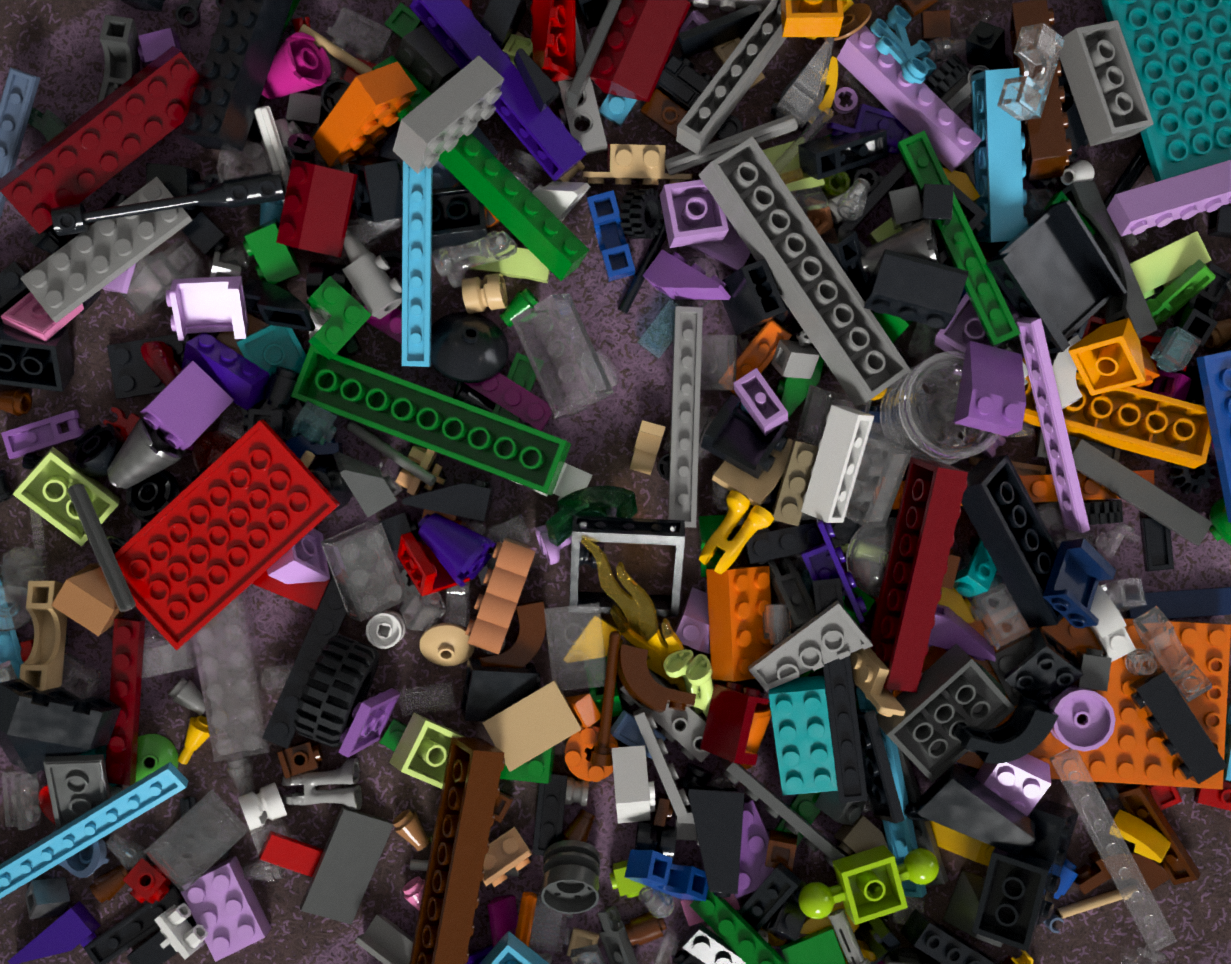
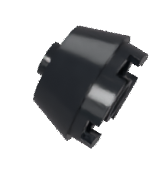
M161 470L128 488L126 502L139 520L150 522L182 490L176 478L170 472Z

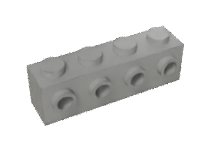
M648 668L651 676L658 684L671 689ZM623 684L620 685V690L622 691L620 696L631 706L636 703L640 708L643 707L646 714L651 712L654 720L663 728L660 732L672 743L676 739L683 746L681 751L690 760L693 761L697 758L702 762L710 754L700 749L706 720L700 714L695 713L691 707H686L685 711L669 708V703H667L665 711L655 712L640 705L629 695Z

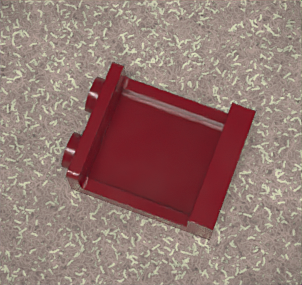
M727 681L726 685L715 684L700 749L733 763L756 766L758 754L746 750L756 704L768 705L769 699L760 696V690L749 687L742 689L743 684Z

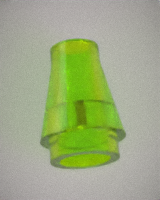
M844 171L824 178L825 185L821 192L827 196H839L846 193L850 187L848 174Z

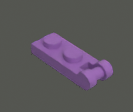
M78 410L68 411L2 432L1 435L9 459L19 458L26 454L76 440L84 433V429L79 426L78 419H80ZM67 423L69 432L62 433L60 424Z

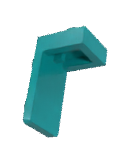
M981 538L978 540L968 568L957 572L953 586L960 595L968 598L989 591L997 571Z

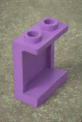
M191 361L140 412L144 416L143 419L147 425L155 430L159 429L166 436L165 440L174 449L179 448L183 451L197 440L234 399L194 361Z

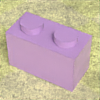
M757 368L733 383L735 394L741 399L740 401L765 436L788 422V411Z

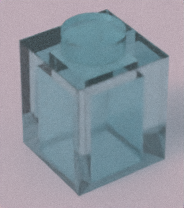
M1178 326L1167 329L1150 358L1157 361L1156 365L1166 372L1171 373L1172 371L1184 370L1201 341Z

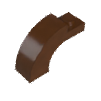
M623 644L619 646L617 672L624 688L635 701L659 713L666 710L667 703H669V708L685 711L686 707L694 706L696 694L663 687L653 679L647 666V649Z
M1110 847L1088 855L1093 865L1091 867L1086 865L1078 869L1076 872L1079 875L1073 883L1085 895L1113 877L1128 876L1134 878L1137 884L1149 893L1171 877L1155 861L1135 853L1133 849Z

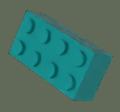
M824 675L798 677L770 689L768 695L782 796L838 791Z

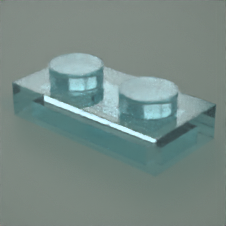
M671 299L637 342V344L657 359L662 356L673 341L674 308L679 305Z

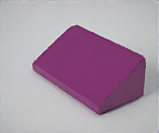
M514 895L495 897L487 905L493 947L508 931L515 936L518 912Z

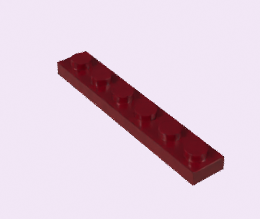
M123 617L114 619L109 700L120 706L121 710L106 749L105 767L108 783L130 786L136 782L145 620Z

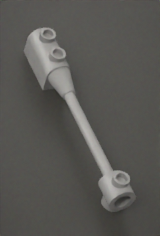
M283 118L276 120L275 124L286 156L288 138L291 135L303 133V131L295 121L289 123L287 119ZM262 139V140H261V143H262L263 147L265 148V145H264V142H263V139ZM347 228L343 246L351 264L342 270L372 316L381 319L402 303V284L396 277L391 280L386 273L390 269L386 259L381 254L376 257Z

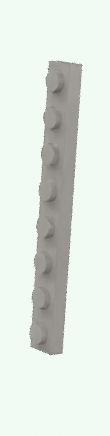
M675 306L668 520H685L686 528H696L703 307Z

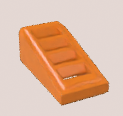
M589 693L565 697L583 728L590 727L601 719V714Z

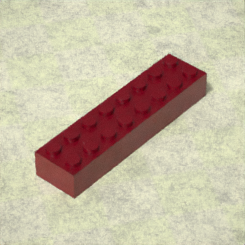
M172 46L0 179V192L39 234L53 224L51 217L52 208L79 204L182 124L188 114L200 75L184 54Z
M915 457L910 458L869 637L873 644L870 648L889 669L883 686L889 690L917 693L918 685L922 680L924 659L929 651L928 642L931 629L935 625L937 604L942 595L943 578L948 570L947 561L955 540L954 531L957 520L961 515L962 497L968 485V472L939 461Z

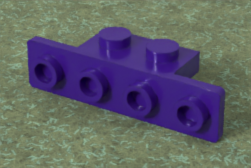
M860 104L853 128L833 122L827 123L826 126L827 130L832 131L831 136L885 129L887 130L888 153L899 155L900 152L898 142L908 138L910 131L891 112L865 104Z
M817 519V524L825 543L801 552L812 580L840 577L843 597L848 595L859 623L865 622L863 613L868 611L862 596L856 597L853 588L857 587L852 572L846 573L842 563L846 562V558L841 546L835 547L832 538L836 536L831 523Z

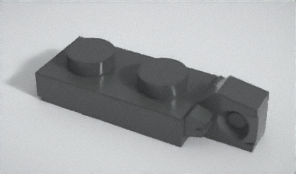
M616 905L606 906L598 912L602 927L599 934L610 964H638Z

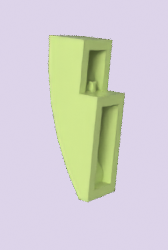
M491 244L490 248L472 250L468 267L471 270L492 274L501 273L507 277L523 278L548 283L550 270L529 249Z

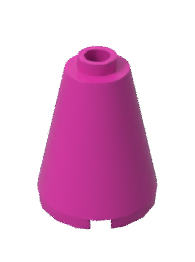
M295 32L284 41L274 55L262 91L263 96L268 99H276L319 87L327 82V78L331 75L330 60L324 48L321 47L319 49L313 43L316 39L306 33Z

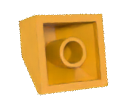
M1129 318L1100 326L1068 350L1091 396L1146 382L1141 343Z

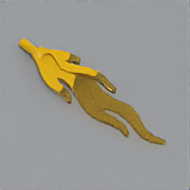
M582 538L581 543L596 559L602 589L618 604L627 618L626 622L619 608L616 605L612 606L610 613L620 633L637 648L648 650L647 666L650 670L668 680L670 684H676L680 691L686 692L683 677L671 678L666 674L663 667L665 659L670 654L684 650L682 642L671 628L668 619L664 618L661 624L662 634L666 640L664 641L659 631L656 610L649 595L625 571L623 563L619 562L616 567L617 577L632 597L628 595L615 580L606 554L592 541Z

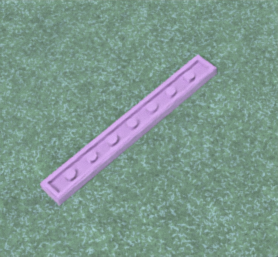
M1023 317L1017 319L1016 324L1021 333L1019 337L1065 529L1084 533L1089 531L1090 527L1041 318Z

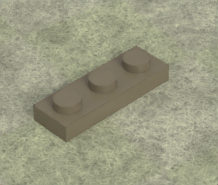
M797 439L793 440L772 510L775 521L799 526L803 513L801 512L804 503L803 497L808 489L811 469L815 464L819 450L818 445Z

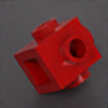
M144 858L123 879L133 889L130 894L140 903L146 900L152 904L156 900L159 902L167 895L170 890L168 886L172 883L166 877L169 874L167 869L158 862L153 866Z

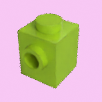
M628 860L613 864L614 872L609 873L613 889L618 888L620 897L625 895L627 898L641 895L643 890L651 889V887L625 878Z

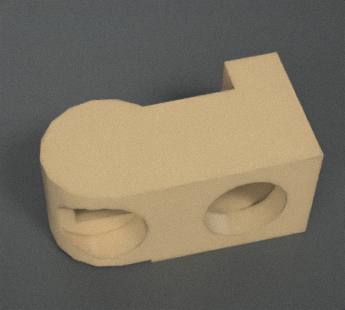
M641 421L630 470L651 475L664 435L665 426Z

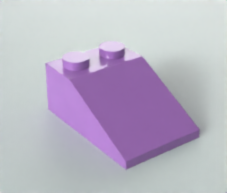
M969 340L966 346L954 423L1002 436H1009L1022 431L1026 407L1022 354Z

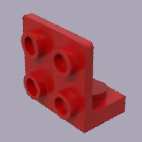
M412 532L401 535L397 557L421 596L458 585L426 544L422 545L421 542H417ZM467 577L463 582L470 581V578Z

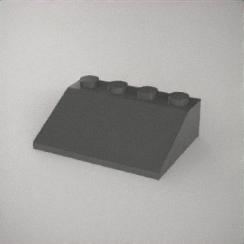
M956 643L923 673L917 693L902 691L896 697V700L906 710L904 716L893 715L892 717H887L880 713L876 716L878 724L885 734L933 783L968 752V750L961 746V741L953 734L957 723L979 729H993L1016 708L974 660Z

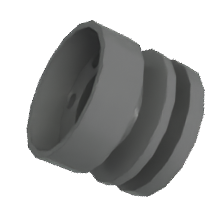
M563 840L552 844L545 850L543 855L544 865L542 871L544 876L541 883V899L549 909L565 914H580L591 910L597 905L600 895L599 876L601 859L599 852L594 846L577 840Z

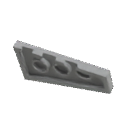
M837 600L749 665L748 669L765 691L796 679L800 674L812 669L815 671L822 668L824 664L838 658L841 660L851 655L850 653L859 649L872 647L873 644Z
M643 707L633 711L636 723L677 818L688 815L686 805L690 804L684 788L679 790L675 781L679 779L673 763L668 765L664 756L668 754L663 739L657 740L653 731L657 728L652 713L646 714Z

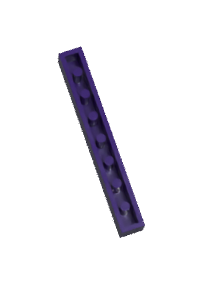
M461 0L412 1L409 6L461 70L477 56H480L504 78L500 88L502 94L494 104L496 107L495 111L554 182L582 160L587 153L583 150L581 143L569 133L563 121L556 117L549 107H546L542 112L539 111L518 69L513 65L508 54L502 51L495 43L489 31L484 29L476 20L471 9L466 7Z

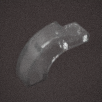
M1157 606L1133 620L1135 629L1157 667L1167 673L1187 702L1212 688V683L1194 663L1180 643L1172 623Z

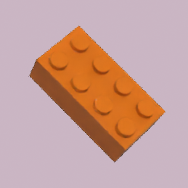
M398 61L356 76L313 136L317 150L329 167L339 163L346 165L359 155L366 157L376 149L374 145L387 135V128L399 119L398 114L400 111L411 104L410 98L417 91V88Z
M769 566L729 567L723 574L715 572L714 569H706L712 679L731 682L754 679L755 677L749 671L748 666L772 649Z

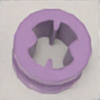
M849 87L840 88L835 93L832 103L833 108L841 114L850 113L857 105L858 96ZM845 94L849 95L851 106L848 107V104L845 107L841 106L839 95H842V97Z

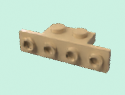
M610 144V172H582V178H588V184H604V179H615V184L631 185V179L642 180V185H659V180H670L669 184L691 181L692 174L669 175V173H665L666 145Z
M870 647L853 652L850 655L855 685L863 691L865 697L871 701L876 707V711L881 715L892 717L893 715L904 716L906 710L891 692L883 687L889 673L886 665Z

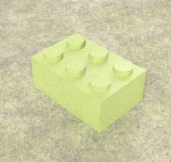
M54 447L48 451L13 492L15 497L80 546H83L88 538L67 492L68 488L75 484L84 485L101 524L115 510L120 501L118 496L96 479L80 472L69 462L65 455Z

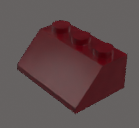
M292 159L276 242L298 249L341 257L358 175Z

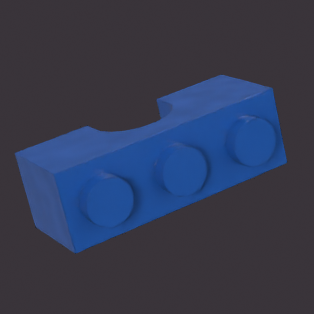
M614 190L587 197V205L608 282L635 275V267L629 245L626 242L623 228L621 227L620 212Z
M630 850L625 878L681 900L706 901L708 884L705 871L693 866L672 864L673 858L654 850Z

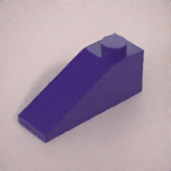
M79 901L8 960L9 964H19L72 951L79 944L85 947L96 937L94 931L101 925Z

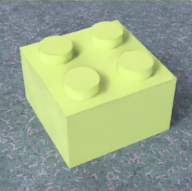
M413 713L389 763L405 774L442 789L452 736H465L417 713Z

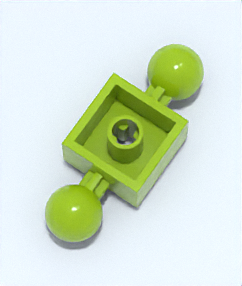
M881 845L832 861L838 885L828 887L819 882L809 883L800 891L798 902L801 911L806 916L812 919H822L831 913L835 903L843 901L845 912L852 922L857 925L908 908L901 882L910 880L919 885L931 883L938 875L939 862L931 851L917 848L911 850L905 856L902 864L897 865L894 855L885 845Z

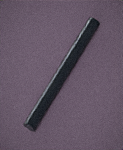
M664 219L661 222L662 227L658 228L659 234L653 238L618 307V310L625 314L628 313L645 280L643 274L655 260L667 236Z

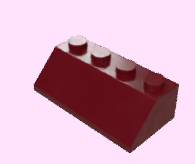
M688 0L622 1L590 75V78L603 93L645 102L650 101L691 3Z

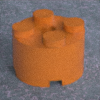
M595 722L590 727L583 728L566 740L565 762L569 770L576 777L585 781L599 782L613 772V765L599 766L591 764V756L587 755L586 748L592 749L594 746H598L599 722ZM610 733L609 747L618 748V740Z

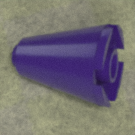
M437 513L431 516L429 514L425 515L418 524L420 528L418 535L460 587L467 585L463 582L467 577L473 580L491 558V555L488 553L490 547L494 550L496 547V543L493 540Z

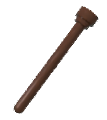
M612 631L609 635L598 746H595V751L591 753L590 763L599 766L613 765L612 748L609 747L621 637L618 631Z

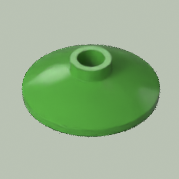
M145 734L138 737L136 782L169 762L178 768V752L169 739L159 734ZM146 758H153L155 765L147 767L144 763Z

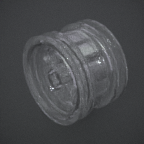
M947 351L933 355L910 368L911 371L890 385L882 397L880 424L884 437L896 454L910 463V458L915 457L951 465L962 459L980 454L990 448L1000 435L954 423L965 358L964 352ZM923 383L928 386L929 394L923 390ZM930 430L936 434L937 440L930 435ZM960 432L964 436L963 440L957 436Z

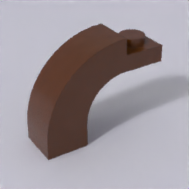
M539 600L516 606L520 631L516 642L511 647L501 651L499 655L491 653L475 656L471 659H479L482 666L522 668L528 664L540 649L546 633L547 613L545 601Z

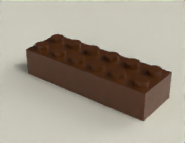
M1047 0L1012 3L1009 27L1014 68H1019V75H1022L1024 80L1023 91L1020 92V104L1024 105L1025 114L1021 125L1022 132L1025 134V156L1029 181L1062 177L1065 166H1069V155H1072L1071 139H1066L1065 129H1068L1067 112H1062L1065 94L1063 85L1059 86L1058 77H1061V63L1059 59L1055 60L1058 42L1057 35L1052 34L1051 25H1054L1053 8H1048Z

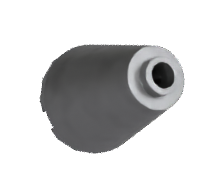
M930 219L922 220L865 249V255L861 256L864 272L872 274L885 249L942 264L932 221Z
M143 416L138 420L108 467V479L115 487L128 489L178 462L183 457L182 455L185 454V450L181 451L179 448L174 449L165 440L166 436L159 429L155 430L147 425Z

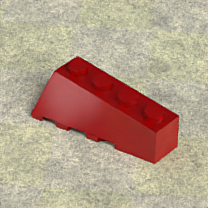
M533 0L531 4V14L533 16V31L531 32V42L533 44L532 60L553 82L571 80L576 74L575 0Z

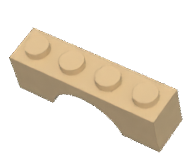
M28 581L26 610L31 615L34 625V643L30 656L20 666L19 678L39 691L62 687L68 616L51 606L64 584L57 581Z

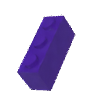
M202 333L186 342L182 369L191 361H194L234 399V403L245 410L250 409L264 399L263 396L270 375L268 372L207 333Z

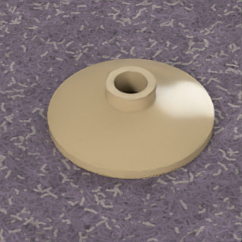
M452 623L433 625L425 630L420 638V650L423 656L430 662L441 666H456L464 663L472 656L474 646L467 644L470 636L465 635L466 629Z

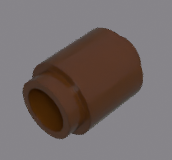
M655 910L630 919V923L625 924V929L632 946L635 944L641 946L663 937V930L667 929L662 914L656 915Z

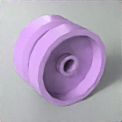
M1074 684L1070 685L1047 704L1059 715L1050 732L1055 738L1071 749L1084 752L1095 750L1105 744L1114 732L1116 720L1112 706L1106 698L1091 689L1081 688Z

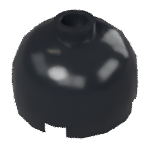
M106 423L107 427L102 428L98 424L85 431L74 442V445L77 447L74 453L69 451V462L86 476L92 478L108 476L107 469L125 442L121 433L110 423Z

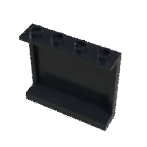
M1070 200L1049 206L986 262V265L1021 318H1041L1049 354L1063 352L1070 346L1067 339L1112 297L1127 293L1119 276L1112 269L1106 255L1095 242L1092 233L1087 229Z

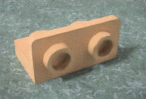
M515 827L490 843L483 865V882L486 886L492 883L495 888L508 878L505 874L514 867L518 872L531 862L528 857L532 855V852Z

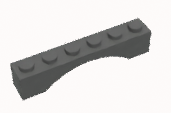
M1094 181L1070 184L1061 191L1095 231L1093 235L1095 242L1106 255L1107 261L1116 275L1119 276L1122 285L1127 291L1124 295L1112 297L1106 303V323L1129 318L1139 339L1158 329Z

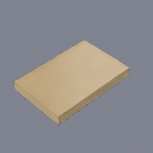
M788 439L782 452L776 451L773 456L776 458L769 472L763 471L759 479L724 461L713 475L712 480L729 491L734 490L741 493L750 501L751 505L761 506L783 477L793 440Z
M556 680L483 722L496 748L504 752L505 764L510 772L583 729Z

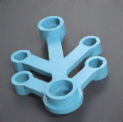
M895 5L888 13L886 22L877 18L870 26L871 31L880 37L875 43V47L884 55L890 53L901 65L902 76L906 81L912 84H921L926 79L925 75L930 76L937 68L936 64L926 57L930 53L931 48L923 40H918L913 46L910 45L905 27L911 21V16L903 7ZM891 29L896 31L897 36L892 32Z

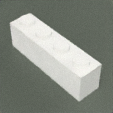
M831 405L826 417L824 433L818 445L819 450L816 461L811 469L808 489L803 497L804 503L801 512L826 523L844 522L873 423V415L849 406Z

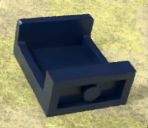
M1085 538L1062 541L1043 598L1075 628L1097 626L1099 619L1090 611L1099 581L1114 579L1116 569Z

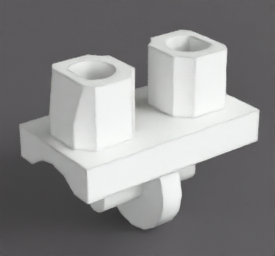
M182 903L178 906L174 904L154 919V921L161 928L160 932L166 938L160 946L164 949L170 944L185 960L205 944L203 940L207 937L208 932L202 925L197 924L195 927H192L186 919L191 916V910L185 903Z

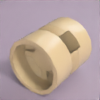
M501 273L485 275L484 280H481L479 277L462 280V296L468 314L484 312L486 307H489L491 310L507 308V289Z

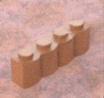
M507 537L503 543L497 542L492 556L497 561L494 569L488 568L483 583L488 586L485 595L479 594L474 609L479 612L476 620L470 619L465 633V635L470 636L467 644L499 655L537 548Z

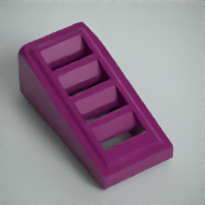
M1158 370L1160 376L1156 378L1153 389L1150 390L1152 384L1141 389L1186 401L1191 378L1182 373ZM1165 379H1166V380H1167V383H1166L1164 392H1162V389H1163V386H1164V382H1165Z

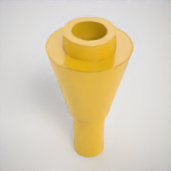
M204 716L190 718L184 748L177 759L181 764H188L194 751L215 732L213 723L209 718Z

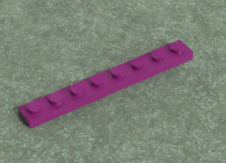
M394 309L381 319L371 315L366 321L402 344V312L400 310ZM501 373L484 382L465 383L540 431H543L556 410L555 407Z

